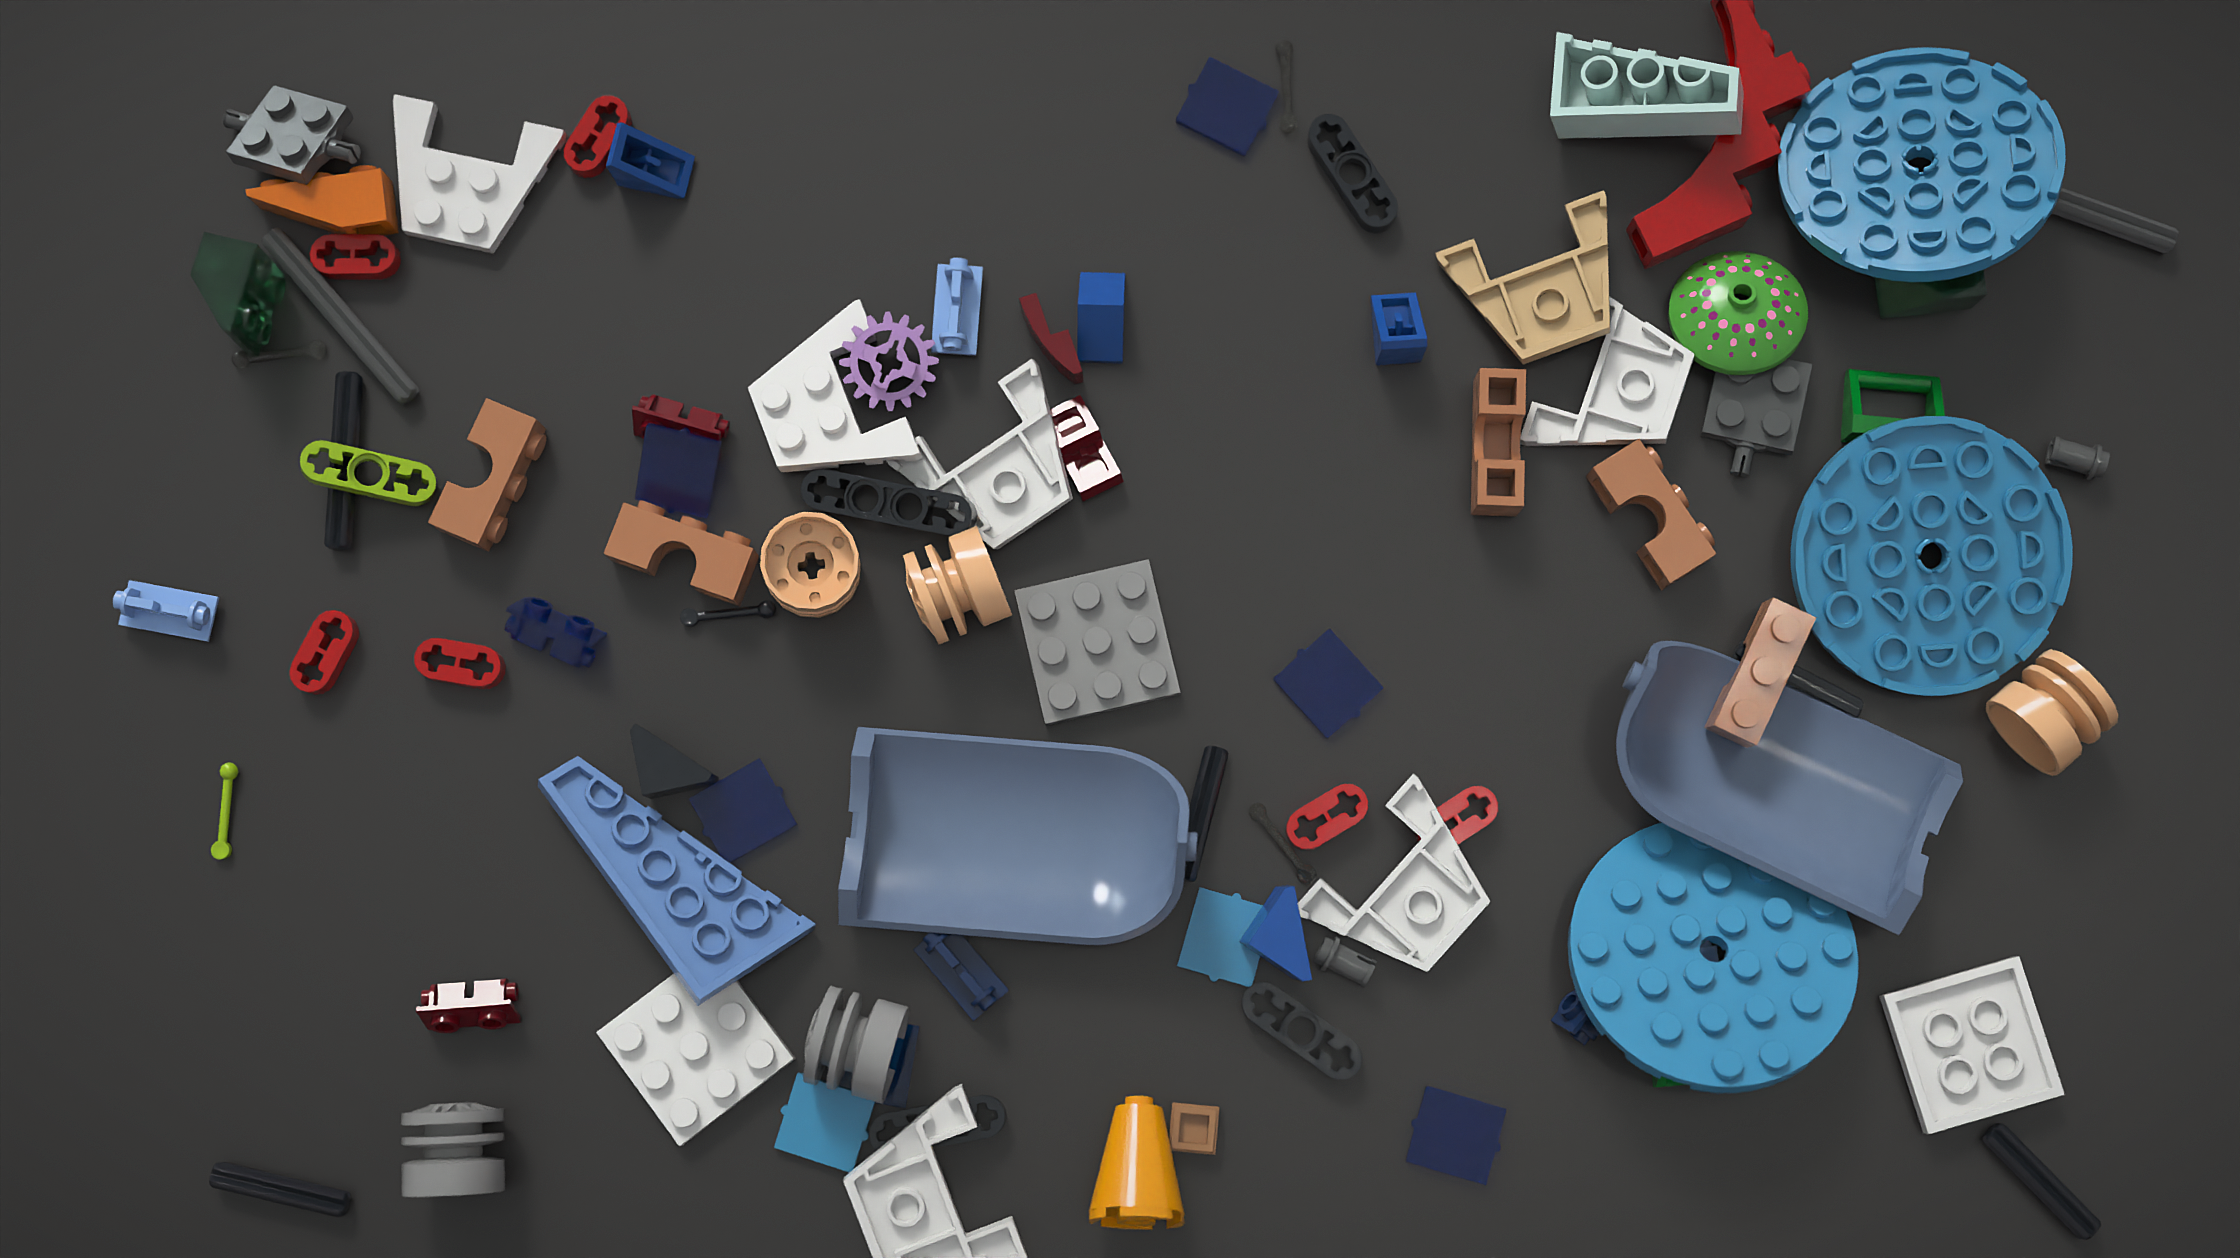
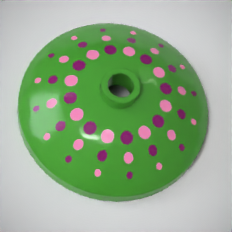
M1727 251L1707 256L1684 271L1671 293L1668 320L1676 342L1694 353L1693 360L1719 373L1750 375L1772 369L1793 354L1802 341L1806 330L1808 304L1799 282L1781 264L1756 253ZM1744 294L1748 296L1749 299L1739 300L1734 295Z

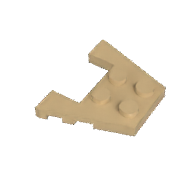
M1604 190L1565 204L1566 214L1579 245V248L1493 280H1490L1474 239L1435 253L1439 266L1523 365L1610 333L1607 199Z

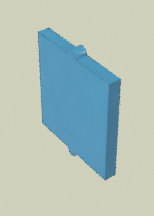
M1199 887L1177 966L1209 975L1212 982L1222 979L1250 987L1253 984L1260 956L1239 941L1263 905L1242 900L1241 895L1238 893L1229 896Z
M798 1072L788 1104L781 1108V1113L784 1117L774 1148L850 1173L855 1168L863 1141L869 1138L867 1127L875 1101L853 1096L852 1089L838 1085L836 1090L827 1089L826 1081L822 1079L819 1080L817 1085L803 1082V1073Z

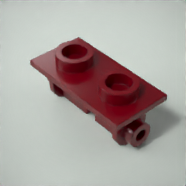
M652 394L650 397L642 396L638 407L633 405L632 420L635 436L642 437L645 441L653 444L663 443L683 449L694 456L721 459V437L726 438L730 429V421L723 419V414L692 406L687 419L681 418L684 403Z
M507 978L474 981L473 998H467V985L465 982L431 984L430 989L422 990V1006L416 1007V1012L427 1030H433L438 1033H453L462 1027L475 1026L489 1030L501 1029L506 1024L521 1023V1017L512 1003L519 999V987L517 982L509 983Z

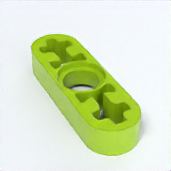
M324 440L308 444L300 456V468L303 476L309 482L316 485L408 506H421L427 503L435 492V475L427 465L420 462ZM320 452H326L331 463L343 465V456L352 457L347 466V481L338 479L341 475V470L328 467L324 470V474L315 473V466L308 462L309 458H318ZM362 462H374L381 468L382 478L377 484L365 486L356 480L354 471ZM389 466L399 468L396 472V478L409 480L412 477V473L420 474L421 482L427 484L428 488L419 489L417 495L408 494L407 485L394 482L393 492L384 490L389 482Z

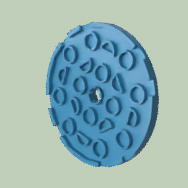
M1925 47L1888 51L1852 63L1851 70L1833 80L1827 77L1802 100V107L1792 121L1787 123L1780 142V149L1782 151L1778 155L1780 194L1791 221L1801 235L1822 254L1842 266L1862 274L1892 281L1932 282L1953 279L1986 269L2004 260L2029 242L2043 227L2058 201L2063 184L2066 153L2061 126L2047 100L2041 101L2027 87L2028 81L1998 62L1991 66L1970 59L1969 52L1947 48ZM1916 157H1924L1932 163L1925 167L1923 172H1919V169L1910 166L1908 161Z
M1923 416L1887 423L1867 431L1839 450L1824 465L1807 490L1797 513L1791 541L1790 566L1797 602L1802 611L1817 617L1811 631L1823 648L1850 672L1870 683L1893 691L1922 696H1944L1980 688L1998 680L2000 675L2010 670L2020 661H2025L2049 634L2047 629L2053 621L2059 606H2063L2071 579L2073 560L2071 529L2066 509L2056 488H2052L2047 477L2038 467L2040 463L2013 439H2007L1981 423L1948 416ZM1929 543L1936 544L1942 553L1941 562L1934 569L1926 568L1918 558L1924 546Z
M1664 823L1652 825L1625 838L1596 864L1580 890L1569 925L1568 959L1572 981L1587 1016L1602 1036L1606 1034L1626 1054L1624 1058L1643 1071L1659 1079L1663 1076L1673 1081L1690 1085V1089L1712 1093L1753 1091L1772 1086L1799 1073L1817 1058L1835 1038L1850 1012L1856 993L1858 951L1852 923L1846 910L1677 831ZM1707 940L1710 943L1717 944L1722 950L1726 951L1725 959L1720 962L1708 961L1702 956L1700 945L1704 944Z

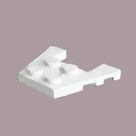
M395 94L393 108L402 231L408 236L494 254L523 209L525 198L535 183H540L548 168L546 166L556 150L562 149L566 142L567 134L562 129L524 122L512 166L430 149L428 145L438 111L437 106L434 102Z
M1609 296L1610 333L1605 336L1579 414L1576 415L1532 401L1521 433L1520 444L1524 446L1631 444L1637 439H1640L1643 444H1666L1693 363L1694 353L1647 321L1644 323L1623 309V305Z
M860 299L853 301L748 387L774 460L781 473L839 468V464L865 462L866 465L883 464L884 460L904 459L906 462L922 459L921 452L906 417L863 434L857 423L834 363V358L850 352L842 346L843 341L855 343L857 337L851 329L854 325L863 331L869 328L867 325V314ZM875 335L870 336L864 343L870 344L877 341Z
M1030 359L998 381L1022 419V423L947 474L921 436H917L915 440L922 459L906 462L904 459L886 460L891 467L903 474L916 487L956 494L969 499L977 510L975 526H977L982 540L996 550L1073 499L1038 364L1033 359ZM955 503L954 509L947 511L958 521L964 522L965 513L959 511V503Z
M1413 773L1385 806L1421 837V840L1359 909H1355L1322 878L1298 902L1300 917L1310 919L1328 927L1332 931L1351 937L1371 946L1373 949L1428 972L1490 903V899L1422 782Z
M962 1084L951 1089L844 1177L843 1182L873 1258H1028L1013 1216L969 1233L965 1232L932 1144L977 1127L976 1119Z

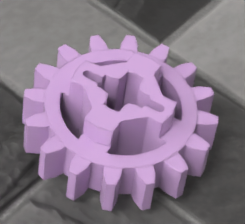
M885 312L883 323L879 324L869 315L867 316L868 329L863 331L855 325L851 328L857 337L855 343L850 341H843L842 346L851 352L850 358L839 360V365L851 368V373L843 379L844 384L856 382L859 387L853 396L857 399L865 393L870 395V408L874 409L879 399L885 400L888 411H893L895 400L899 399L907 408L911 407L910 394L915 392L923 398L926 396V392L921 386L923 380L935 382L936 377L927 372L928 365L939 363V358L928 356L926 351L935 345L934 340L922 341L919 336L925 328L922 324L913 330L908 328V315L904 314L899 323H893L891 313ZM892 331L888 342L873 347L864 343L877 332ZM907 337L915 344L918 350L920 365L908 360L903 348ZM897 340L896 359L902 362L901 368L899 370L891 369L889 375L885 376L883 383H880L882 365L876 362V356L878 353L886 354L889 348H892L894 341ZM858 358L870 363L875 375L871 387L864 381L859 372ZM905 376L914 380L903 390L886 393L890 381Z

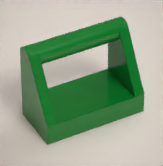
M1849 368L1846 370L1841 442H1851L1867 431L1902 419L1863 415L1860 388L1926 394L1925 416H1945L1940 377Z

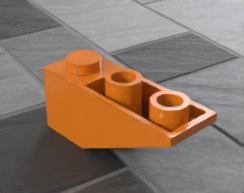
M361 165L351 168L349 173L333 176L326 172H316L308 185L295 181L287 182L281 179H271L261 182L260 187L245 189L246 196L260 209L335 234L390 235L399 233L393 182L381 168Z

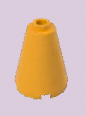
M1125 1097V1104L1117 1105L1114 1110L1089 1208V1223L1094 1224L1101 1220V1227L1132 1230H1153L1156 1220H1166V1229L1183 1226L1185 1214L1163 1108L1153 1105L1152 1097Z

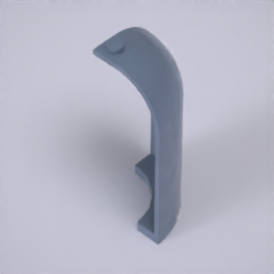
M1660 641L1653 644L1642 664L1636 661L1633 663L1623 683V688L1630 690L1623 708L1616 739V752L1621 775L1636 801L1650 815L1667 826L1900 935L1922 898L1924 874L1929 860L1928 856L1921 854L1927 834L1934 837L1938 835L1946 813L1963 783L1961 765L1862 718L1853 716L1787 683L1758 745L1745 748L1704 728L1723 686L1729 683L1740 661L1708 648L1685 642Z
M858 727L851 754L849 812H853L851 837H846L844 859L838 887V925L1080 945H1105L1133 939L1152 930L1171 913L1183 890L1186 861L1195 862L1197 833L1188 832L1189 803L1187 795L1179 781L1164 767L1139 754L1113 747Z

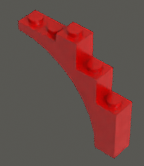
M1711 0L1710 2L1722 32L1727 66L1736 67L1740 70L1744 91L1741 134L1717 135L1706 158L1687 181L1666 199L1633 217L1626 231L1645 269L1745 225L1752 215L1751 209L1753 204L1746 187L1743 184L1738 185L1737 181L1771 167L1777 160L1778 155L1782 153L1780 149V134L1775 125L1772 123L1768 124L1767 120L1801 106L1802 100L1811 92L1809 72L1802 62L1797 63L1792 51L1775 58L1773 40L1766 30H1761L1754 16L1755 6L1753 0Z

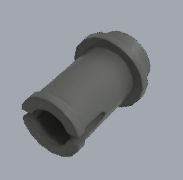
M2054 436L2046 452L2045 464L2084 474V479L2091 480L2093 477L2101 479L2107 469L2110 453L2103 451L2102 445L2095 444L2092 448Z
M1325 936L1315 954L1313 962L1321 965L1320 971L1325 972L1326 969H1329L1364 988L1374 971L1377 960L1370 959L1340 944L1339 937H1335L1332 940Z

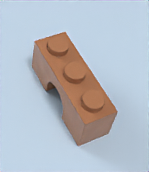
M1480 368L1473 380L1471 515L1517 516L1524 507L1525 460H1521L1520 437L1522 421L1526 415V369Z
M486 398L467 440L477 449L491 455L493 462L492 472L483 484L474 488H464L447 481L428 523L445 534L489 552L493 542L499 543L505 534L508 525V519L505 516L512 501L517 502L525 491L527 485L525 473L531 460L536 461L544 450L546 444L544 432L546 428L537 419Z
M1637 439L1594 466L1586 475V478L1610 514L1629 504H1640L1653 512L1658 524L1657 534L1654 539L1644 544L1636 553L1662 591L1716 555L1712 548L1715 545V541L1708 528L1701 522L1696 524L1686 509L1689 507V502L1684 492L1676 484L1670 485L1661 472L1664 466L1657 452L1651 446L1645 447L1641 440Z
M640 500L637 507L623 502L605 548V556L612 562L655 577L660 562L665 555L677 549L690 550L694 552L696 557V570L690 585L699 593L739 607L741 606L759 559L757 552L749 547L750 539L730 531H725L723 537L706 532L707 524L687 516H682L680 522L664 517L666 510Z
M1774 597L1763 602L1743 643L1746 649L1740 664L1729 683L1723 686L1704 728L1745 748L1757 746L1817 617Z

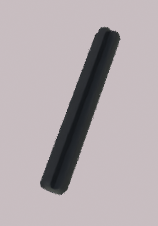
M341 371L335 376L331 442L359 448L363 378L359 373ZM343 456V465L330 462L329 467L341 470L339 480L347 481V466L352 457ZM356 467V469H355V471H354V475H355V478H356V479H357V467ZM328 487L324 544L329 549L349 550L352 547L355 493Z

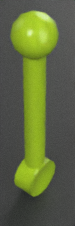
M231 762L223 764L219 770L220 776L223 778L218 841L211 847V854L216 859H227L232 853V846L227 842L233 779L237 777L239 771L238 767Z

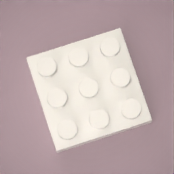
M2019 956L1879 995L1923 1134L1935 1133L2065 1095Z
M672 974L596 1032L679 1146H683L796 1059L738 980L697 1006L676 975Z

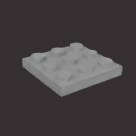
M1149 559L1014 590L1046 726L1180 695L1181 692Z

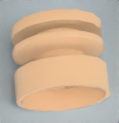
M801 512L784 518L770 530L761 548L760 568L771 595L783 609L800 617L820 618L839 611L852 599L860 583L861 563L853 536L840 521L823 513ZM816 558L818 565H825L824 569L818 570L817 578L809 579L804 571L800 572V568L807 567V559Z
M977 526L948 537L952 558L946 561H942L931 544L925 546L932 565L926 569H921L914 551L903 555L906 566V584L922 624H925L935 636L938 645L949 641L943 621L949 618H953L960 636L967 634L964 612L969 610L974 611L983 626L1012 616Z
M2052 649L2043 652L2036 659V664L2030 665L2022 671L2023 683L2017 681L2008 683L1986 702L1988 717L2006 743L2027 763L2051 776L2060 774L2081 755L2082 745L2080 741L2087 744L2096 742L2100 738L2101 732L2111 729L2118 722L2119 716L2114 702L2093 675L2074 659Z

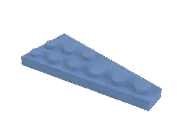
M579 756L538 779V788L697 1006L814 931L816 924L804 915L800 917L781 904V899L769 890L766 892L744 878L742 871L684 830L679 832L662 820L660 813L650 806L645 808L624 793L623 787Z

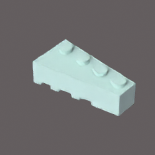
M1556 33L1550 117L1558 139L1741 134L1744 91L1739 68L1680 57L1676 60L1657 56L1656 51L1639 48L1638 52L1613 47L1610 42L1594 39L1593 43L1573 39V36L1570 34Z

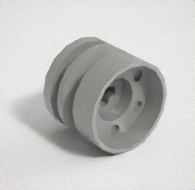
M830 986L822 1004L813 1016L804 1049L805 1066L803 1082L817 1085L822 1077L825 1066H829L826 1080L827 1089L836 1090L845 1071L853 1073L851 1086L853 1096L884 1103L902 1050L910 1007L878 999L869 1017L861 1016L862 994L853 992L845 1011H841L844 989Z
M478 1102L429 1104V1106L412 1112L401 1113V1125H424V1135L401 1137V1145L424 1148V1158L401 1164L402 1196H455L505 1191V1159L483 1155V1145L505 1140V1132L483 1133V1122L505 1120L504 1108H492L478 1104Z

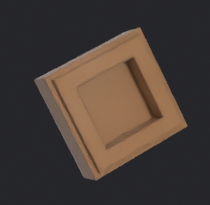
M1172 1102L1169 1132L1171 1151L1215 1155L1219 1107Z

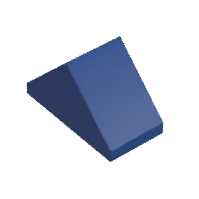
M621 122L616 125L606 167L618 186L684 199L695 156Z
M1080 272L1077 356L1079 362L1123 363L1125 273Z
M1416 292L1371 295L1376 365L1421 362L1427 349V335Z
M1276 886L1239 942L1292 979L1299 981L1312 980L1295 886Z

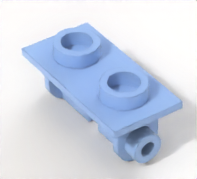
M951 258L950 265L938 264L932 340H934L935 345L931 347V353L973 356L977 354L983 267L968 266L967 259Z
M129 580L128 586L124 591L118 590L115 593L113 607L120 609L121 612L118 625L209 642L219 597Z

